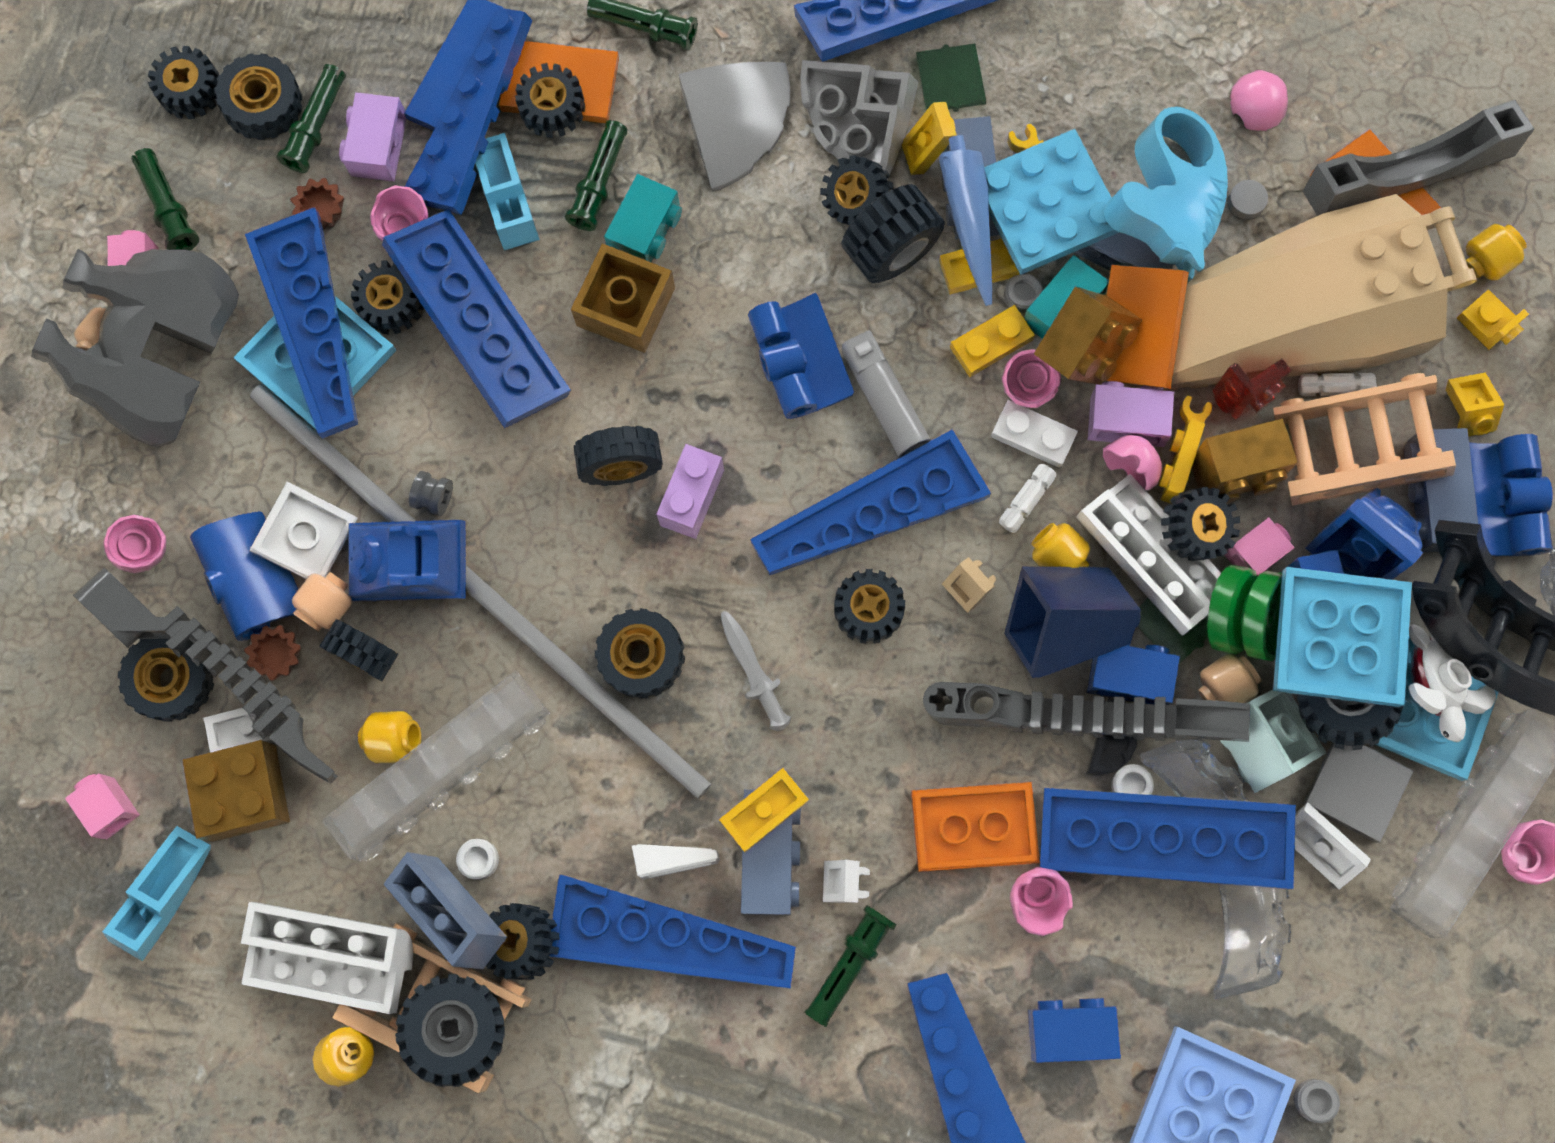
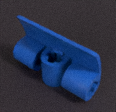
M813 293L782 308L779 302L772 301L760 304L749 311L748 317L760 347L759 357L763 372L767 380L773 382L787 419L802 417L853 396L852 384L817 293Z
M1534 434L1514 435L1502 439L1499 443L1469 442L1478 524H1481L1483 538L1491 556H1533L1551 552L1553 545L1547 511L1552 506L1553 491L1549 478L1542 477L1538 436Z
M261 511L237 515L198 528L190 535L192 544L205 570L204 576L216 604L221 605L238 641L249 640L252 634H261L264 626L270 627V622L293 616V612L296 610L292 604V598L298 591V587L291 572L250 552L251 546L266 521Z

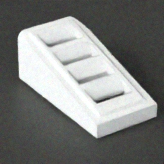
M632 845L637 876L643 880L718 864L720 861L718 852L707 848Z

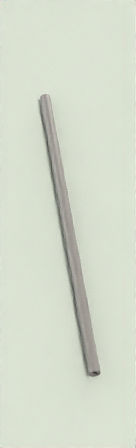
M260 384L252 390L250 398L388 522L416 521L326 439H322L317 431L264 384ZM466 565V592L697 799L704 795L711 786L710 782Z

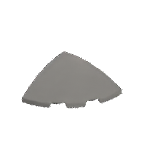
M802 60V103L809 112L814 126L811 129L817 140L827 152L832 153L838 160L841 158L849 159V156L854 155L862 156L883 166L882 169L888 171L890 175L907 131L918 81L910 73L875 70L870 65Z
M769 61L741 62L706 67L679 74L681 91L711 190L713 192L725 188L751 173L754 164L765 152L768 151L770 153L783 132V121L787 107H790V81L786 63Z

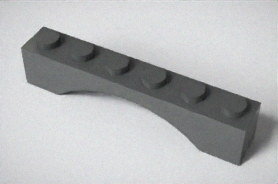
M1512 100L1482 110L1452 130L1426 143L1401 152L1376 157H1363L1350 153L1317 164L1303 193L1317 216L1390 195H1401L1516 156L1533 132L1534 127L1516 100Z

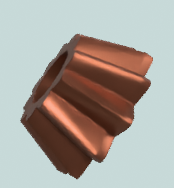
M310 178L306 186H297L298 195L290 199L292 204L296 206L292 214L295 215L315 207L320 215L323 230L327 226L334 227L335 221L341 219L344 197L339 194V186L337 184L329 185L326 178H322L319 182Z
M278 625L273 630L268 626H264L261 634H252L250 636L252 644L244 649L245 653L250 656L246 662L248 666L255 668L262 677L267 675L269 680L274 681L281 675L289 676L292 666L299 664L297 656H299L302 647L296 644L294 632L285 633L284 627Z

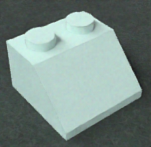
M1273 690L1248 702L1250 704L1249 742L1220 740L1231 752L1238 764L1241 777L1246 783L1250 784L1254 793L1286 778L1326 754L1315 733H1311L1306 727L1305 719H1301L1299 706L1291 693Z

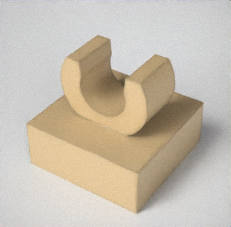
M969 557L962 561L942 583L945 589L967 613L987 596L995 587L994 583L996 581L994 575L987 578L979 569L983 564L980 560L972 561Z

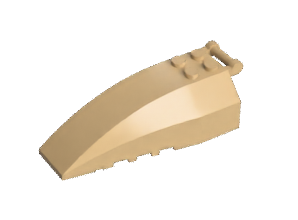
M1397 194L1323 213L1195 274L1191 281H1187L1171 389L1163 388V391L1178 390V388L1190 387L1191 389L1223 383L1241 384L1247 381L1262 379L1281 380L1286 377L1317 373L1320 376L1322 373L1357 372L1427 353L1446 337L1447 292L1469 286L1477 281L1474 269L1468 268L1452 221L1455 220L1452 207H1443L1429 214L1421 215ZM1429 229H1437L1452 272L1450 276L1444 277L1427 231ZM1123 383L1125 387L1140 388L1143 386Z

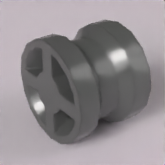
M420 471L416 475L410 489L409 506L415 509L424 507L429 509L433 515L442 516L451 500L453 481L447 478L438 480L433 478L430 473Z

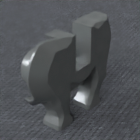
M77 249L63 280L62 288L70 292H81L85 298L98 299L107 303L108 307L100 322L98 343L87 351L78 347L75 348L64 338L56 322L46 318L32 349L31 358L48 363L61 378L70 395L94 407L109 423L131 438L157 448L174 443L200 381L140 357L153 329L212 354L224 325L237 306L239 293L224 269L213 259L201 252L151 249L134 254L126 265L105 266L94 264L85 252Z

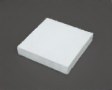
M286 482L251 546L250 552L304 579H307L309 575L314 573L326 577L349 535V523H355L358 518Z

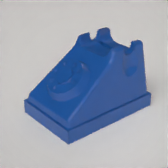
M1374 488L1361 499L1357 498L1316 535L1305 549L1312 555L1337 550L1344 574L1393 580L1412 566L1423 554L1421 551L1423 545L1419 535L1422 525L1397 502H1394L1385 495L1381 496V489Z
M463 520L349 523V596L352 601L466 599V522Z

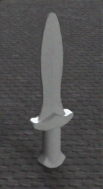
M723 611L721 613V622L728 644L749 680L750 691L745 694V698L760 700L770 719L769 729L775 731L784 730L790 724L791 717L783 712L773 693L780 684V679L777 678L772 681L763 672L749 639L741 626L727 611Z

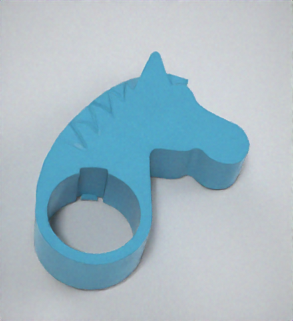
M1169 107L1157 115L1139 135L1135 143L1136 160L1149 188L1138 182H1127L1105 205L1104 217L1114 230L1146 243L1159 256L1160 262L1176 265L1179 270L1189 272V282L1193 279L1195 270L1200 272L1204 268V249L1211 242L1221 221L1228 188L1227 166L1224 152L1210 125L1191 110L1182 107ZM1163 136L1178 143L1189 156L1191 163L1176 156L1165 143Z

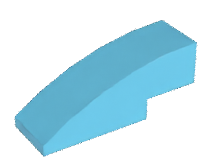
M502 133L486 138L488 141L487 148L484 154H478L476 166L504 251L540 240L506 134Z
M176 826L126 891L129 898L102 931L107 940L143 961L190 890L205 862L211 845L203 840L196 839V836Z

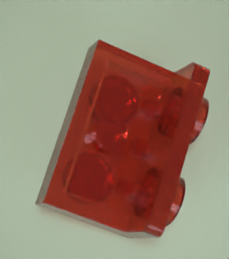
M1281 358L1250 380L1237 363H1234L1228 367L1213 388L1215 401L1223 412L1230 413L1235 420L1251 409L1258 413L1275 400L1274 396L1286 387L1283 381L1292 370Z

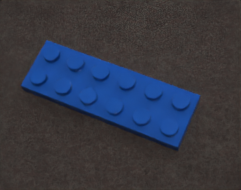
M449 209L383 237L382 246L504 429L568 397L571 389Z
M1044 788L1040 867L1060 872L1292 890L1294 889L1296 805Z

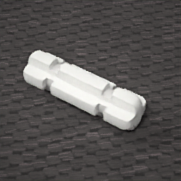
M1317 373L1302 374L1298 380V391L1301 396H1315L1316 393H1319L1321 396H1334L1377 386L1376 376L1373 373H1359L1358 376H1355L1354 373H1322V377H1318Z
M1039 464L1033 472L1031 479L1027 480L1011 502V508H1007L1000 517L999 524L1011 533L1017 532L1025 520L1023 517H1028L1044 495L1045 489H1048L1055 480L1056 472L1045 464Z

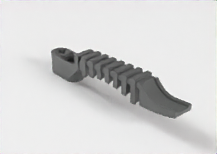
M105 568L73 594L127 648L137 639H169L166 644L178 657L186 653L197 666L201 663L204 664L214 677L218 675L242 704L257 693L242 707L255 721L266 709L272 706L252 725L257 733L264 739L287 718L288 720L269 737L273 743L299 765L331 784L338 777L334 770L307 749L302 731L304 719L295 710L296 707L286 695L281 698V694L271 682L265 685L266 681L255 669L251 671V668L240 656L236 658L233 651L225 643L221 644L217 637L210 630L206 631L194 617L190 620L178 606L165 617H156Z
M957 682L934 683L927 688L923 696V705L926 711L936 722L943 725L1012 729L1013 732L1023 733V729L1031 730L1033 734L1052 732L1053 735H1064V733H1073V736L1084 737V734H1093L1094 737L1104 738V735H1111L1115 739H1124V736L1134 737L1135 740L1155 738V741L1175 739V741L1179 742L1186 740L1249 742V703L1176 698V706L1166 705L1165 697H1155V704H1146L1144 697H1134V703H1126L1124 697H1114V702H1105L1104 697L1094 696V701H1085L1084 696L1073 695V700H1065L1063 694H1053V699L1044 698L1042 692L1032 691V695H1024L1022 692L981 683ZM943 696H947L952 704L945 705L944 711H940L936 703H942ZM982 697L992 698L994 702L992 709L986 714L974 712L976 701Z

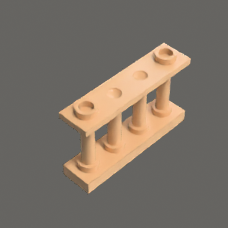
M1423 373L1411 374L1403 377L1401 382L1309 401H1304L1303 398H1293L1283 401L1280 407L1273 408L1274 419L1279 420L1283 418L1284 424L1289 426L1292 446L1298 462L1296 464L1298 475L1295 476L1294 481L1288 482L1291 505L1368 492L1374 488L1384 489L1453 476L1456 468L1453 450L1442 452L1441 448H1437L1426 396L1436 394V375L1425 377ZM1409 399L1420 452L1417 453V457L1401 460L1400 456H1395L1384 404ZM1368 408L1379 460L1376 461V465L1360 468L1359 464L1354 463L1344 412ZM1328 416L1338 468L1335 469V473L1319 476V472H1314L1304 420Z
M395 923L393 928L405 930L410 935L413 953L426 959L407 996L409 999L415 994L414 989L420 984L425 986L431 983L430 979L436 977L442 967L454 974H458V976L464 979L467 976L476 980V983L481 986L484 984L490 992L496 994L504 1021L513 1004L521 1008L529 1006L532 999L523 995L525 987L510 979H504V977L501 983L472 968L453 967L442 953L416 941L417 932L399 923ZM339 1004L332 1018L400 1052L395 1036L398 1030L396 1025L397 1017H392L388 1021L376 1015V1011ZM402 1006V1008H401V1010H400V1012H399V1015H401V1013H402V1011H403V1009H404L403 1006ZM485 1071L478 1080L464 1083L463 1086L477 1093L487 1090L494 1075Z

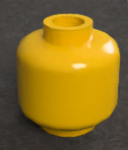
M1492 224L1468 241L1466 244L1468 256L1466 263L1469 269H1474L1476 278L1484 276L1491 281H1496L1524 261L1525 254L1523 250L1527 248V245L1522 235L1512 225Z
M1050 523L1038 533L1031 543L1034 547L1032 559L1040 567L1077 568L1089 566V562L1086 559L1090 553V545L1069 524L1062 523L1056 526L1054 523Z
M405 711L374 712L366 718L363 726L360 728L358 744L364 750L367 758L374 763L405 762L419 749L421 744L420 726Z
M351 1027L338 1028L322 1038L315 1047L313 1055L314 1070L318 1077L326 1084L337 1087L349 1085L366 1075L372 1066L374 1058L373 1044L368 1036Z

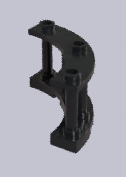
M1439 520L1434 531L1437 546L1443 560L1433 583L1413 581L1412 583L1414 601L1428 631L1450 657L1461 661L1467 667L1471 677L1525 706L1555 716V681L1538 675L1547 649L1555 651V616L1535 606L1537 600L1523 591L1511 580L1504 581L1494 569L1496 562L1484 541L1481 524ZM1453 579L1458 584V587L1460 589L1459 593L1457 592L1456 586H1451ZM1473 602L1491 617L1484 638L1468 619ZM1506 628L1529 640L1531 643L1523 667L1498 652Z

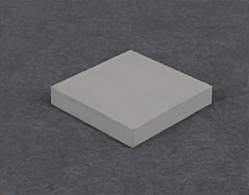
M1332 742L1302 804L1305 805L1308 802L1325 817L1375 843H1379L1414 771L1365 745L1360 750H1353L1352 746L1344 745L1343 750L1335 748V743Z

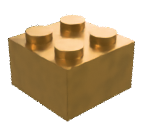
M602 243L571 308L576 326L645 353L675 290L672 270Z
M1075 286L1035 350L1034 355L1068 379L1101 385L1103 381L1108 380L1117 367L1116 360L1124 348L1129 347L1136 339L1138 334L1137 328L1142 319L1108 296Z
M1282 418L1206 438L1196 452L1192 470L1198 488L1219 489V495L1226 493L1230 497L1227 503L1238 500L1240 498L1239 494L1253 491L1254 495H1262L1277 489L1279 482L1288 478L1287 474L1298 462Z
M258 740L182 760L196 839L214 842L290 822L276 745Z

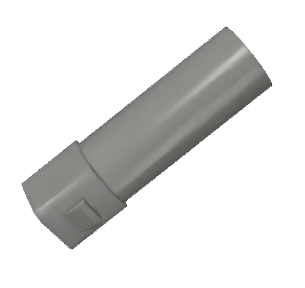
M868 330L845 341L842 344V354L898 457L900 458L930 442L931 439L872 332Z

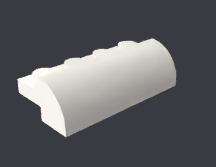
M1129 474L1113 488L1106 490L1082 509L1076 518L1183 636L1208 615L1212 592L1221 572L1209 559L1188 561V558H1180L1176 555L1179 550L1171 551L1167 545L1172 542V539H1164L1162 532L1169 531L1168 526H1161V519L1168 518V514L1163 512L1164 510Z
M249 902L241 939V944L249 945L242 985L386 1014L397 1013L404 971L412 970L413 944L407 931L258 902Z

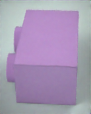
M355 92L353 106H349L346 113L347 137L346 140L343 139L339 148L340 160L344 163L351 177L385 181L395 180L406 124L405 109L399 97Z
M1116 381L1104 382L1101 385L1096 384L1090 397L1087 440L1113 442L1120 437L1133 435L1148 440L1152 446L1165 447L1172 435L1174 392L1163 391V388L1152 386L1130 388Z
M685 444L656 514L660 526L694 539L697 538L724 472L722 457Z

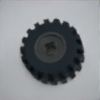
M448 974V978L440 979L439 976L430 979L431 983L425 986L420 984L415 988V994L410 999L407 997L402 1004L404 1009L401 1015L398 1014L396 1021L398 1026L397 1033H395L396 1043L399 1046V1053L403 1061L420 1079L439 1087H460L464 1083L478 1080L480 1075L485 1071L488 1072L494 1065L495 1059L500 1055L503 1048L502 1044L505 1038L504 1018L497 999L493 997L490 990L484 984L481 986L476 983L475 979L468 976L466 979L459 978L458 974Z

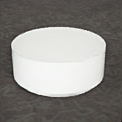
M1135 764L1120 768L1114 774L1111 781V789L1114 793L1151 795L1154 788L1151 774L1144 767Z
M471 839L460 847L456 862L459 871L464 876L474 880H482L490 877L495 872L499 863V855L495 846L483 839Z

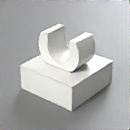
M824 861L823 902L858 903V899L869 897V891L859 890V875H870V870L866 867H859L860 861Z

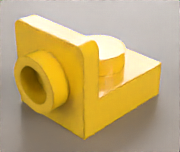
M1488 289L1467 307L1457 319L1490 350L1500 340L1507 345L1520 334L1524 328L1519 323L1529 313L1523 309L1515 315Z
M1486 372L1448 379L1445 390L1460 416L1457 429L1467 428L1468 436L1484 435L1496 431L1504 403Z

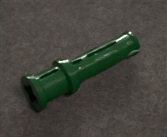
M589 0L587 5L588 17H595L649 33L650 37L657 42L667 40L680 44L682 49L688 51L691 49L696 38L698 20L692 16L685 19L669 14L668 9L661 8L654 12L617 0Z
M331 64L323 66V71L300 120L291 124L289 128L291 135L284 150L278 151L277 160L293 171L299 173L308 172L310 168L309 158L314 148L318 147L322 142L320 130L342 82L346 78V74L342 70L336 75L339 69L337 66Z
M614 120L606 121L605 129L585 179L576 185L575 191L577 196L572 209L567 210L564 217L569 224L578 229L594 231L598 225L596 217L600 206L608 199L606 185L628 131L627 127L620 122ZM608 148H610L604 165L601 168V164L606 154V151Z
M142 148L135 151V155L131 156V160L154 206L153 220L163 230L166 237L165 246L167 250H192L198 245L199 236L189 226L186 208L175 200L155 152L150 148Z
M868 905L863 909L865 915L854 933L847 934L844 943L847 946L845 951L827 976L808 1009L804 1012L824 1027H827L830 1018L849 991L866 961L869 960L871 962L878 956L876 949L888 930H894L897 925Z

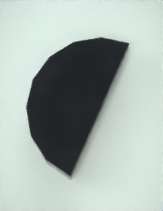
M1108 697L1106 702H1114V699ZM1104 735V738L1096 737L1086 774L1103 776L1118 771L1131 760L1137 748L1138 740L1128 736H1124V739H1115L1111 735Z

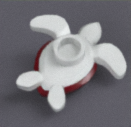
M1413 624L1409 626V637L1415 644L1411 660L1413 684L1409 685L1410 694L1425 710L1440 717L1439 728L1445 738L1453 742H1460L1464 739L1466 733V721L1462 710L1474 714H1483L1495 703V690L1487 685L1481 686L1478 690H1468L1472 684V678L1467 667L1461 661L1450 657L1432 635L1430 638L1423 628Z

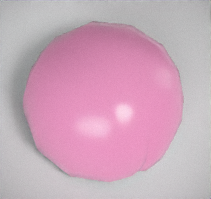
M1256 70L1239 78L1232 87L1230 95L1231 110L1233 115L1237 114L1241 117L1246 129L1266 131L1279 125L1285 117L1288 104L1287 87L1277 75L1263 70Z
M395 185L381 191L376 196L370 215L371 225L377 238L383 241V237L427 219L428 210L420 194L410 187Z
M1034 349L1015 354L1006 363L1002 375V383L1006 395L1015 404L1025 408H1038L1050 401L1058 392L1061 382V374L1035 356Z
M1126 435L1103 448V458L1110 470H1125L1127 476L1131 474L1145 490H1150L1158 484L1161 478L1162 463L1159 454L1148 440L1140 436Z
M138 515L121 517L107 529L104 539L105 553L110 562L120 570L134 574L149 571L161 562L166 551V535L156 521L151 518Z
M1542 819L1516 824L1505 833L1501 844L1502 862L1507 872L1514 879L1523 883L1538 885L1551 881L1555 877L1554 823Z
M1036 867L1020 875L1012 886L1010 902L1013 915L1017 923L1028 933L1045 936L1058 932L1063 928L1065 915L1073 908L1070 886L1056 870Z

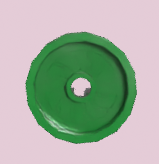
M1230 565L1223 570L1212 592L1208 611V638L1212 649L1235 655L1245 650L1247 656L1271 662L1276 659L1282 573L1264 571L1257 576L1255 570Z

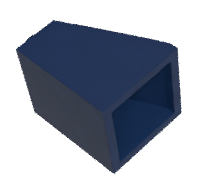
M1022 566L1004 634L1032 678H1040L1131 644L1135 628L1140 623L1141 609L1109 567Z

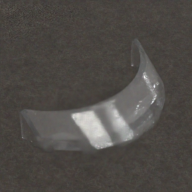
M1201 738L1179 740L1139 754L1142 763L1159 775L1178 797L1249 802L1243 792L1244 779L1234 767L1225 768L1209 752L1211 745ZM1218 884L1224 918V951L1219 977L1213 989L1215 999L1247 993L1279 983L1284 973L1279 968L1283 945L1291 942V924L1285 920L1283 901L1290 899L1288 889Z

